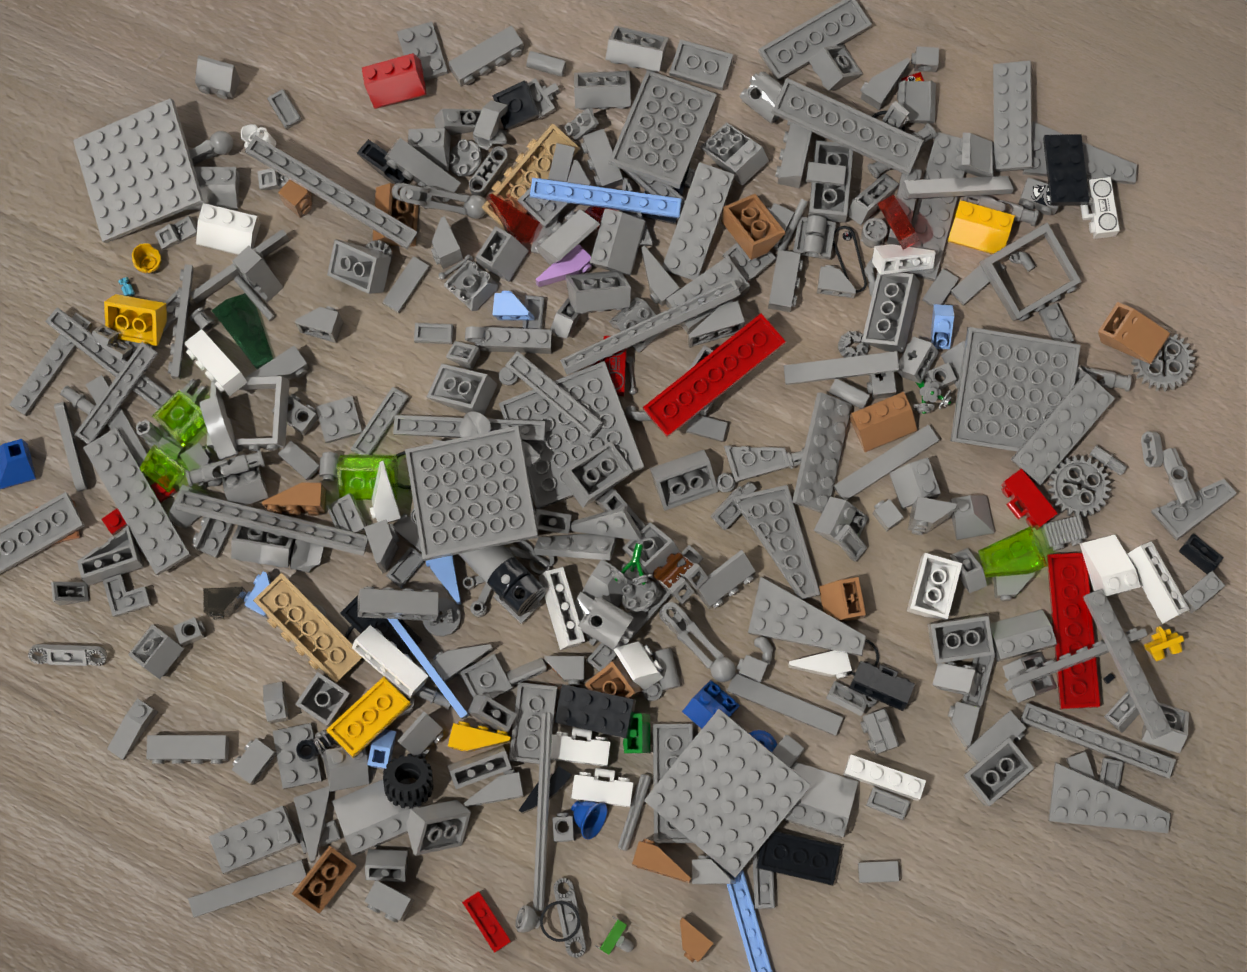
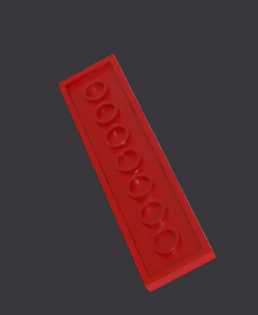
M760 313L643 406V410L668 438L782 347L786 341L764 315Z
M1083 553L1048 554L1046 556L1052 626L1057 642L1054 646L1056 662L1060 660L1059 657L1070 653L1072 656L1077 654L1076 651L1081 648H1094L1093 644H1095L1092 615L1083 598L1090 593L1088 570ZM1096 657L1057 672L1060 709L1100 707Z

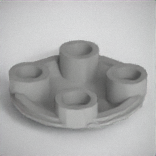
M460 140L450 152L449 168L452 173L458 176H467L476 171L481 163V149L472 141Z
M650 578L649 582L645 585H638V582L625 585L622 588V603L624 607L633 612L645 610L656 600L658 587Z

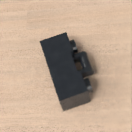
M860 661L849 688L904 711L915 684L906 678L898 677V671L880 664L879 668L869 662Z

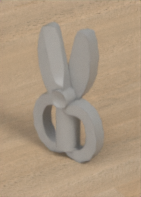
M524 540L517 542L522 549L510 547L511 552L516 556L530 560L531 569L539 575L549 571V567L554 564L553 556H549L550 562H548L539 555H535L532 546ZM534 562L545 568V570L536 569Z

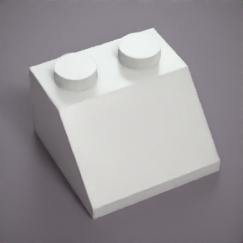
M635 642L614 649L632 680L643 690H646L663 678L660 672L663 669L657 660L653 661L651 658L653 653L647 645L643 646L640 642Z

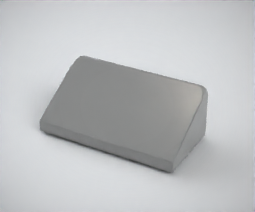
M539 658L508 671L507 676L511 686H514L518 682L521 683L546 672L547 668L543 659Z
M1129 691L1104 716L1121 733L1140 714Z
M785 735L772 753L791 768L805 749L790 736Z

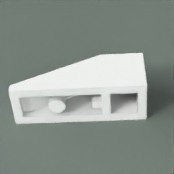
M894 244L874 246L872 263L880 275L932 269L936 252L934 250Z
M384 461L379 462L372 495L373 507L370 508L372 518H376L377 522L383 520L390 522L401 519Z
M838 651L813 655L789 661L788 667L828 677L836 676L837 679L848 677V673L852 671L848 654Z

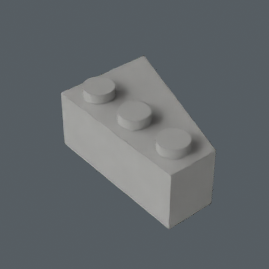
M248 245L232 261L242 279L267 303L284 288L269 269L266 260L257 248L253 250Z
M126 526L123 529L124 531L115 537L109 538L108 542L95 548L77 561L81 578L88 586L119 574L122 575L143 568L137 542L129 526Z

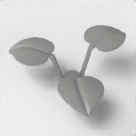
M468 412L460 424V436L466 437L490 432L491 424L483 414ZM522 441L526 468H529L541 457L530 444Z

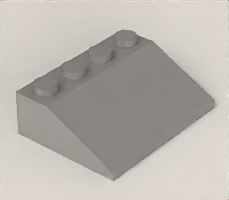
M795 762L791 769L811 786L783 820L843 838L858 781Z
M407 778L400 781V783L410 784V781ZM383 780L332 801L343 835L353 856L408 833L406 825L411 809H409V806H406L405 809L401 808L400 805L395 806L393 801L390 802L385 795Z

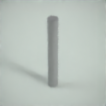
M800 200L777 250L785 251L808 203L807 201Z
M237 275L234 281L269 321L275 318L274 314L242 277Z

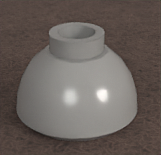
M528 905L522 906L517 914L515 923L517 931L526 933L534 928L538 929L540 926V917Z

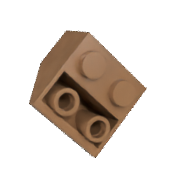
M859 577L838 580L818 587L824 613L840 622L863 619L866 616Z

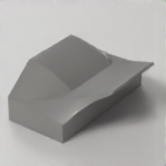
M296 539L290 569L310 573L313 567L320 565L324 546Z

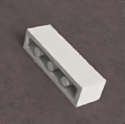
M202 329L184 342L188 348L185 352L192 360L196 358L197 361L195 363L202 371L206 370L205 374L211 382L216 381L215 386L221 393L225 391L230 397L247 383L242 373Z
M1152 541L1137 547L1127 554L1136 569L1139 582L1162 624L1190 610Z
M564 568L545 571L538 577L540 583L546 589L544 597L559 648L564 650L578 646L585 642L583 632L580 630L581 628L578 626L580 622Z
M370 625L355 639L352 649L409 699L426 683L428 678L426 671L413 663L407 654H403L397 649V646L392 641H388L380 630L374 629Z
M854 755L849 756L843 773L844 776L916 801L920 800L926 780Z

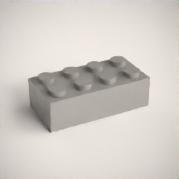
M816 140L813 162L846 166L844 186L811 182L808 217L817 215L826 218L827 221L845 223L848 211L853 150L836 142Z
M727 256L666 299V306L671 309L731 280H734L741 294L733 299V302L749 293L750 285ZM719 304L716 308L704 311L696 317L683 321L681 326L687 334H690L722 304Z
M284 806L209 836L221 871L226 875L300 844L288 811Z

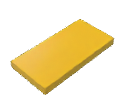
M383 677L329 726L326 731L354 758L411 705V702Z

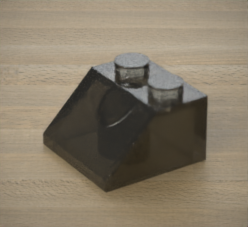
M243 587L203 588L204 613L209 617H213V620H224V617H230L242 605L248 592Z

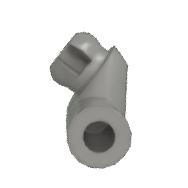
M635 406L626 407L625 415L627 418L637 421H652L645 411H636Z
M757 637L754 640V645L762 650V661L771 665L773 647L767 638Z

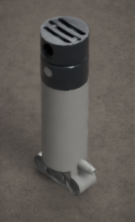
M413 509L411 512V520L412 522L417 524L415 509ZM503 545L459 554L518 616H522L532 610L545 595V587Z

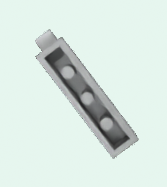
M467 327L465 329V341L475 343V346L480 351L514 353L518 351L519 353L552 354V330Z

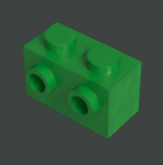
M640 713L633 715L629 739H623L624 753H650V714Z

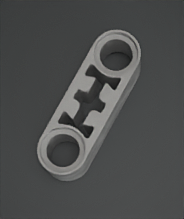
M503 147L493 148L470 179L469 188L472 195L485 196L507 166L508 155ZM497 155L504 156L502 160L495 159ZM477 184H481L483 186L480 190H475L473 188Z

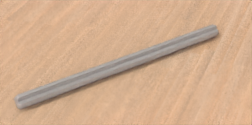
M549 712L542 713L533 896V909L536 911L544 910L553 721V715Z

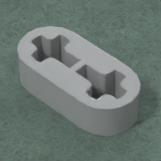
M1147 431L1141 438L1144 463L1148 467H1160L1163 463L1160 435L1157 432Z

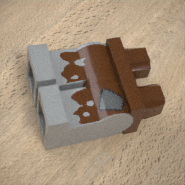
M671 553L667 557V564L663 568L661 566L657 567L653 573L659 584L683 604L694 593L691 586L697 590L709 577L698 564L692 563L681 553ZM701 576L697 582L692 581L694 577ZM687 589L684 595L679 596L681 590Z

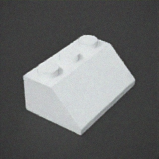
M203 203L198 218L196 244L239 255L248 245L252 249L254 248L261 223L255 215Z
M924 553L919 562L907 612L924 617L947 620L962 563Z

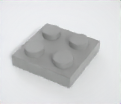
M352 396L315 406L326 444L362 433Z
M495 654L460 672L473 698L475 695H484L493 700L513 689Z

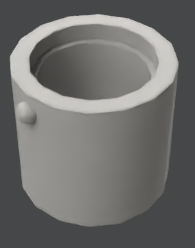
M879 218L867 220L862 229L861 242L870 248H874L878 244L882 245L887 234L885 222Z

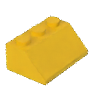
M960 200L948 242L994 254L1006 246L1015 215Z
M117 294L104 301L105 326L119 333L117 339L137 343L143 342L154 346L159 345L167 322L166 303Z

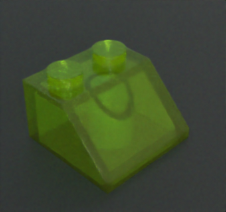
M180 390L152 415V418L183 448L206 426L201 408Z
M155 444L151 447L139 468L167 492H170L182 481L186 474L185 470H188Z

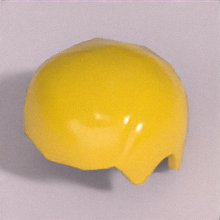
M139 244L132 252V262L138 271L150 274L159 269L162 262L159 250L153 248L151 244Z

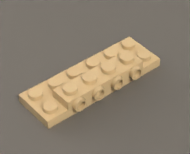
M553 123L537 140L533 138L526 146L528 148L525 154L523 152L520 153L515 159L517 164L513 168L510 166L503 173L505 178L501 182L498 180L492 186L493 192L481 207L508 233L512 231L527 213L518 203V199L531 187L532 178L548 180L556 144L575 147L574 155L580 149Z
M282 573L253 600L267 614L269 618L267 622L274 629L278 627L282 631L280 635L288 643L292 641L296 645L294 649L301 656L305 654L310 659L308 663L313 669L317 670L319 668L335 684L362 658L352 649L353 645Z

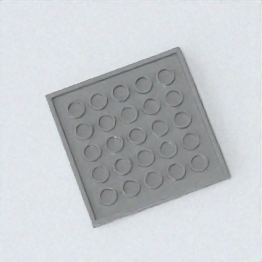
M171 98L73 140L101 239L104 243L204 202L175 102Z
M967 327L950 441L1017 452L1075 385L1081 345Z
M605 361L554 381L603 423L592 438L535 390L499 403L504 420L546 422L545 442L525 441L541 457L534 465L527 468L530 491L538 510L574 496L560 478L566 468L610 441L633 472L645 468Z
M519 426L405 449L422 559L424 561L539 537Z
M718 709L644 801L736 878L811 785L722 710Z

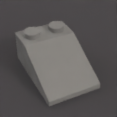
M335 239L327 275L368 294L383 293L391 256L374 249Z
M733 300L722 303L721 306L699 324L688 336L689 348L731 336L742 329L745 321L738 301L733 302Z
M441 364L427 398L466 414L468 412H479L484 415L497 383L487 374Z
M610 441L566 468L560 478L582 508H584L632 474L633 470Z

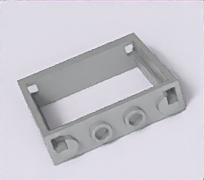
M1048 223L1043 224L979 262L1012 321L1017 319L1022 321L1030 316L1029 312L1032 310L1038 312L1045 308L1044 303L1049 300L1052 303L1061 298V293L1065 291L1067 293L1072 292L1078 288L1076 285L1081 282ZM1043 234L1070 282L1019 311L992 263Z
M283 376L244 377L247 383L239 390L276 389L272 438L235 439L238 452H242L243 449L257 451L260 448H266L267 450L275 451L278 448H285L290 381ZM214 380L211 382L210 398L218 396L222 399L223 392L221 393L218 390ZM208 433L207 446L214 449V446Z

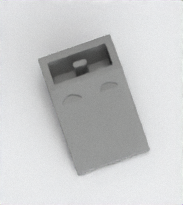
M727 122L701 146V149L720 168L735 174L734 180L742 186L769 161L762 146Z

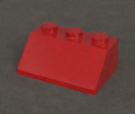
M414 53L362 67L364 85L375 109L427 95L421 60Z

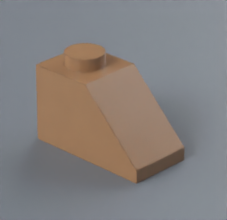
M682 918L680 920L682 949L685 951L684 956L692 963L694 960L699 962L713 945V942Z

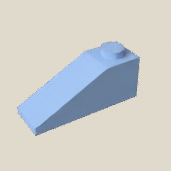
M453 555L427 560L426 566H430L432 572L457 605H461Z

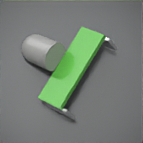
M612 916L617 920L602 946L596 947L608 955L615 944L623 951L631 952L634 948L633 943L624 936H621L627 925Z

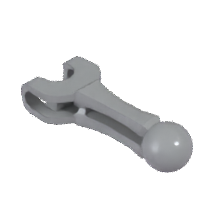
M225 131L213 133L210 140H206L199 146L189 150L193 166L208 158L217 156V154L225 155L229 153L233 148V139Z
M396 183L392 188V196L395 199L421 205L425 209L455 212L467 215L473 219H479L486 214L481 208L486 200L480 195L469 196L467 194L440 190L432 186L420 187L405 183ZM399 188H401V190H400V196L398 195V192H397ZM435 196L464 202V207L433 201L431 197Z
M673 602L666 603L659 612V617L665 625L676 634L678 640L684 643L702 661L707 669H710L711 675L715 680L719 682L731 680L735 674L734 663L730 659L723 657V653L705 637L696 623L691 621L677 604ZM666 610H671L674 616L669 617ZM691 632L710 651L716 660L711 661L687 634Z

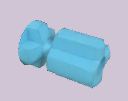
M124 277L118 281L120 285H123L121 289L124 296L130 297L135 294L132 285L128 284L129 277Z

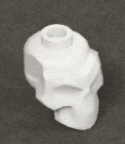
M254 124L242 127L241 139L245 141V149L255 135L276 147V141L267 132L266 128H258Z

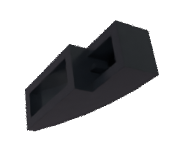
M368 139L357 152V155L392 184H410L413 181L406 179L402 175L403 172L398 168L393 169L387 164V160L384 159L388 152Z
M558 766L550 778L549 800L572 777V774ZM539 781L520 807L519 812L522 814L538 807Z

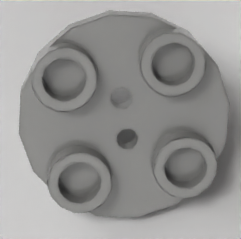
M438 598V616L436 621H422L430 634L444 637L458 629L461 614L453 601L447 598Z

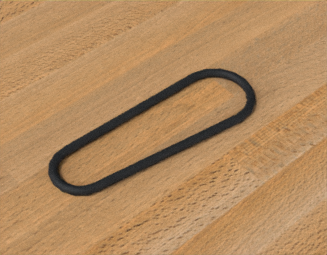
M840 226L835 229L834 236L836 232L840 229H848L853 236L864 280L863 288L860 290H856V293H859L864 291V289L866 288L867 280L854 231L850 227ZM833 238V246L839 259L840 265L842 267L843 273L849 280Z

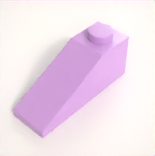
M578 244L560 261L553 263L535 279L536 285L541 287L566 280V275L587 273L592 268L590 263L591 256Z

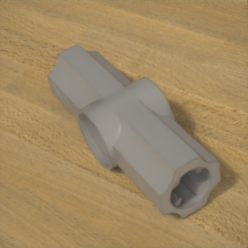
M1176 448L1164 450L1163 465L1169 477V484L1173 487L1180 506L1191 505L1197 501V498L1187 477L1188 472L1183 467ZM1174 475H1180L1182 479H1175Z

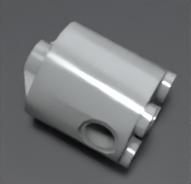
M760 72L759 75L755 73L750 79L751 85L748 89L745 88L739 97L742 99V102L773 124L780 118L771 112L783 85L766 72Z
M596 597L588 608L591 611L590 614L586 613L578 625L581 628L580 630L612 650L617 647L620 641L627 645L635 632L628 628L634 617L605 599ZM596 616H600L602 621H598Z

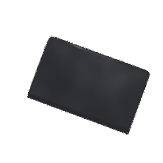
M1192 534L1179 550V553L1206 574L1214 571L1224 558L1195 534Z

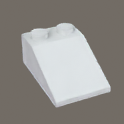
M1115 535L1080 544L1094 591L1103 589L1106 597L1141 587L1136 569Z

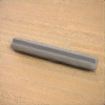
M644 774L640 776L618 844V848L627 851L651 780L650 776Z

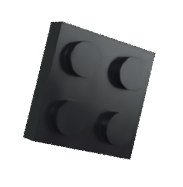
M525 80L492 95L495 102L508 105L507 112L500 118L504 130H509L539 116L529 85Z

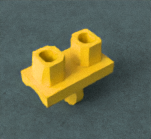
M1159 626L1156 627V634L1151 635L1153 641L1144 644L1145 650L1150 652L1152 658L1155 661H1159L1165 658L1163 649L1167 647L1171 654L1182 652L1181 642L1184 639L1177 632L1171 634L1170 629L1163 630Z

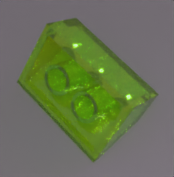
M340 455L337 464L339 498L350 493L353 494L355 500H372L379 462L384 461L393 493L397 500V456Z

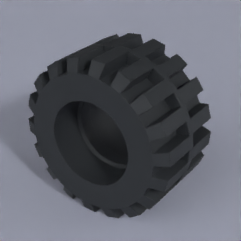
M407 754V756L399 755L398 759H392V763L388 762L386 769L383 771L385 795L390 802L393 801V805H400L404 809L406 806H409V809H411L415 805L417 807L421 806V802L426 803L428 797H431L432 790L434 789L433 773L430 764H427V760L424 758L420 759L418 755L413 757L412 754ZM407 778L417 780L412 784L400 783V781Z

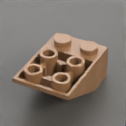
M1119 302L1116 303L1098 331L1101 343L1149 364H1152L1170 336V332L1134 308Z
M302 482L262 501V505L267 511L277 514L289 512L290 515L308 513L310 516H320V513H325L326 489L322 483Z

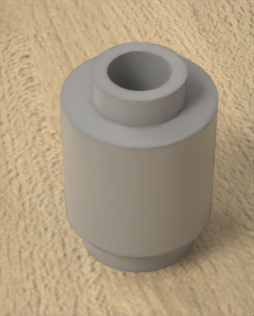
M324 452L320 458L319 476L323 477L324 481H334V478H338L339 475L338 454Z

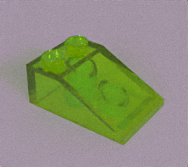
M1031 526L978 550L986 577L1031 574L1047 566L1040 541Z

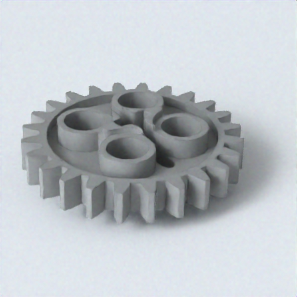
M1175 334L1173 337L1169 336L1163 345V360L1166 362L1164 366L1165 377L1162 373L1163 361L1160 360L1162 356L1161 350L1152 364L1132 356L1134 360H1132L1131 365L1135 366L1133 372H1139L1136 378L1143 377L1142 384L1148 382L1149 389L1155 385L1156 391L1163 387L1164 392H1166L1168 386L1171 390H1174L1175 384L1181 387L1182 381L1186 383L1188 380L1187 376L1191 377V370L1195 366L1192 364L1195 357H1191L1193 350H1187L1190 344L1184 345V338L1177 340L1178 334ZM1173 349L1176 351V354H1170L1167 350ZM1175 367L1178 372H1172L1169 368ZM1150 368H1156L1159 372L1152 373Z
M1073 456L1072 462L1066 458L1064 460L1065 464L1060 462L1058 464L1059 468L1056 467L1053 470L1055 474H1050L1049 476L1053 481L1047 483V485L1052 487L1048 490V493L1054 494L1050 500L1057 501L1054 506H1062L1060 512H1063L1065 509L1068 510L1067 516L1073 512L1074 516H1078L1081 513L1082 517L1085 518L1087 512L1090 516L1094 514V510L1099 512L1101 510L1100 506L1104 507L1106 505L1104 500H1108L1110 497L1105 493L1111 491V488L1106 487L1111 481L1105 480L1109 474H1102L1104 467L1098 469V461L1091 464V458L1084 461V456H1081L1079 460H1077L1076 456ZM1069 471H1075L1078 478H1071ZM1087 478H1093L1096 485H1090L1087 482ZM1078 483L1081 484V488H1082L1081 490H1078V489H1077V488H1078V486H1077ZM1063 488H1068L1071 491V496L1064 495ZM1081 495H1086L1089 498V503L1082 502Z

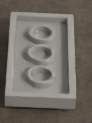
M518 682L515 713L517 715L513 721L509 761L540 763L542 713H552L554 720L557 687Z

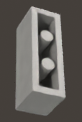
M604 129L584 135L581 147L584 154L587 153L589 156L587 162L590 170L595 172L594 181L596 186L613 189L623 185L620 169L609 165L613 151Z
M778 250L768 309L790 312L791 306L795 307L797 296L794 295V289H798L800 278H797V271L802 270L803 260H800L801 253Z
M1010 710L971 744L965 752L977 764L1008 737L1012 741H1019L1025 735L1023 731L1026 727Z
M503 745L448 765L456 789L512 769Z

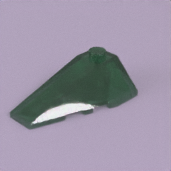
M245 293L228 298L211 310L256 369L274 359L258 310Z

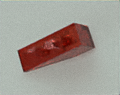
M494 194L487 195L488 203L507 232L521 244L529 242L540 222Z
M894 194L877 203L903 250L920 241Z

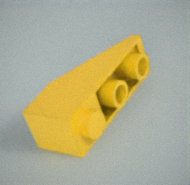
M459 721L458 724L453 723L448 747L464 752H472L510 743L511 737L504 731L497 730L496 733L489 732L487 727L478 726L476 729L470 727L469 723Z

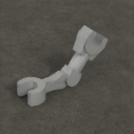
M872 259L864 269L865 276L869 281L868 286L871 297L876 282L873 272L875 266L872 263Z

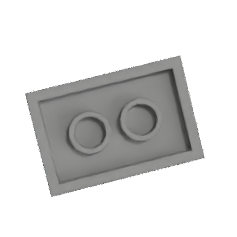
M432 22L397 31L404 56L414 53L421 60L424 81L448 74Z
M680 39L669 75L723 90L733 54Z
M309 723L273 731L283 789L322 782L318 755L312 761L303 762L299 759L296 752L299 742L315 739L312 724ZM305 746L301 750V753L305 756L310 755L312 752L309 746Z

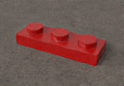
M479 891L462 902L494 953L511 942Z

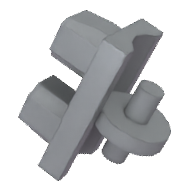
M588 107L582 113H579L574 120L565 125L567 135H573L575 141L580 140L588 132H592L597 128L599 123L593 115V108Z

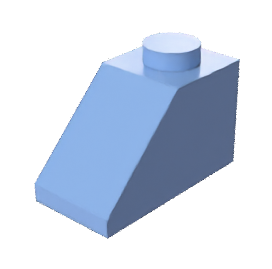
M502 291L501 293H495L493 316L498 320L535 319L534 315L513 292Z

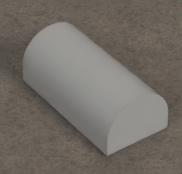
M531 51L528 55L526 67L563 77L566 63L565 60Z
M835 379L829 391L830 394L860 409L865 407L870 397L869 394L839 379Z
M667 648L653 652L654 661L657 660L663 669L660 671L663 678L659 680L662 691L681 687L672 649Z

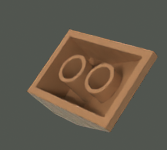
M644 839L643 842H638L632 866L686 883L690 882L691 878L659 847L655 846L654 841Z

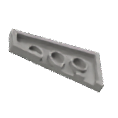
M1223 479L1195 492L1197 501L1191 505L1180 506L1179 501L1176 500L1160 508L1152 509L1151 513L1177 541L1234 498L1237 493Z
M595 534L538 537L534 552L535 555L611 560L618 538Z

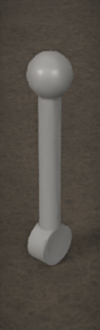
M470 254L466 255L464 260L447 271L439 273V278L445 279L446 275L463 265L468 259L472 261L473 257Z
M628 356L626 357V363L628 364L631 386L629 392L634 395L637 390L634 388L633 358Z

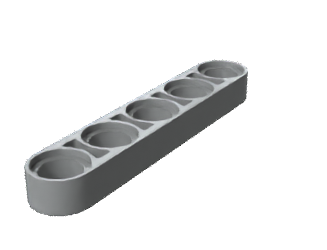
M65 402L54 404V409L73 482L77 492L88 489L68 409Z

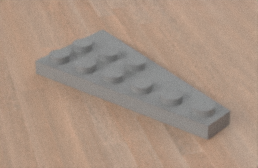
M1032 121L1033 169H1024L1022 174L1047 177L1043 137L1044 135H1062V133ZM1082 142L1087 180L1111 177V183L1135 184L1137 164Z
M788 485L734 497L733 501L798 598L804 600L819 596L820 592Z
M760 578L748 630L749 634L863 656L867 638L865 635L768 580Z
M1055 762L1049 821L1168 833L1169 812Z

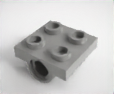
M811 215L808 218L801 217L797 224L793 252L801 253L800 255L830 260L836 222L827 221L826 218L817 215Z

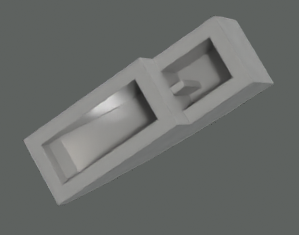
M214 396L199 402L207 431L219 459L224 460L238 455L231 419L226 415L223 399Z

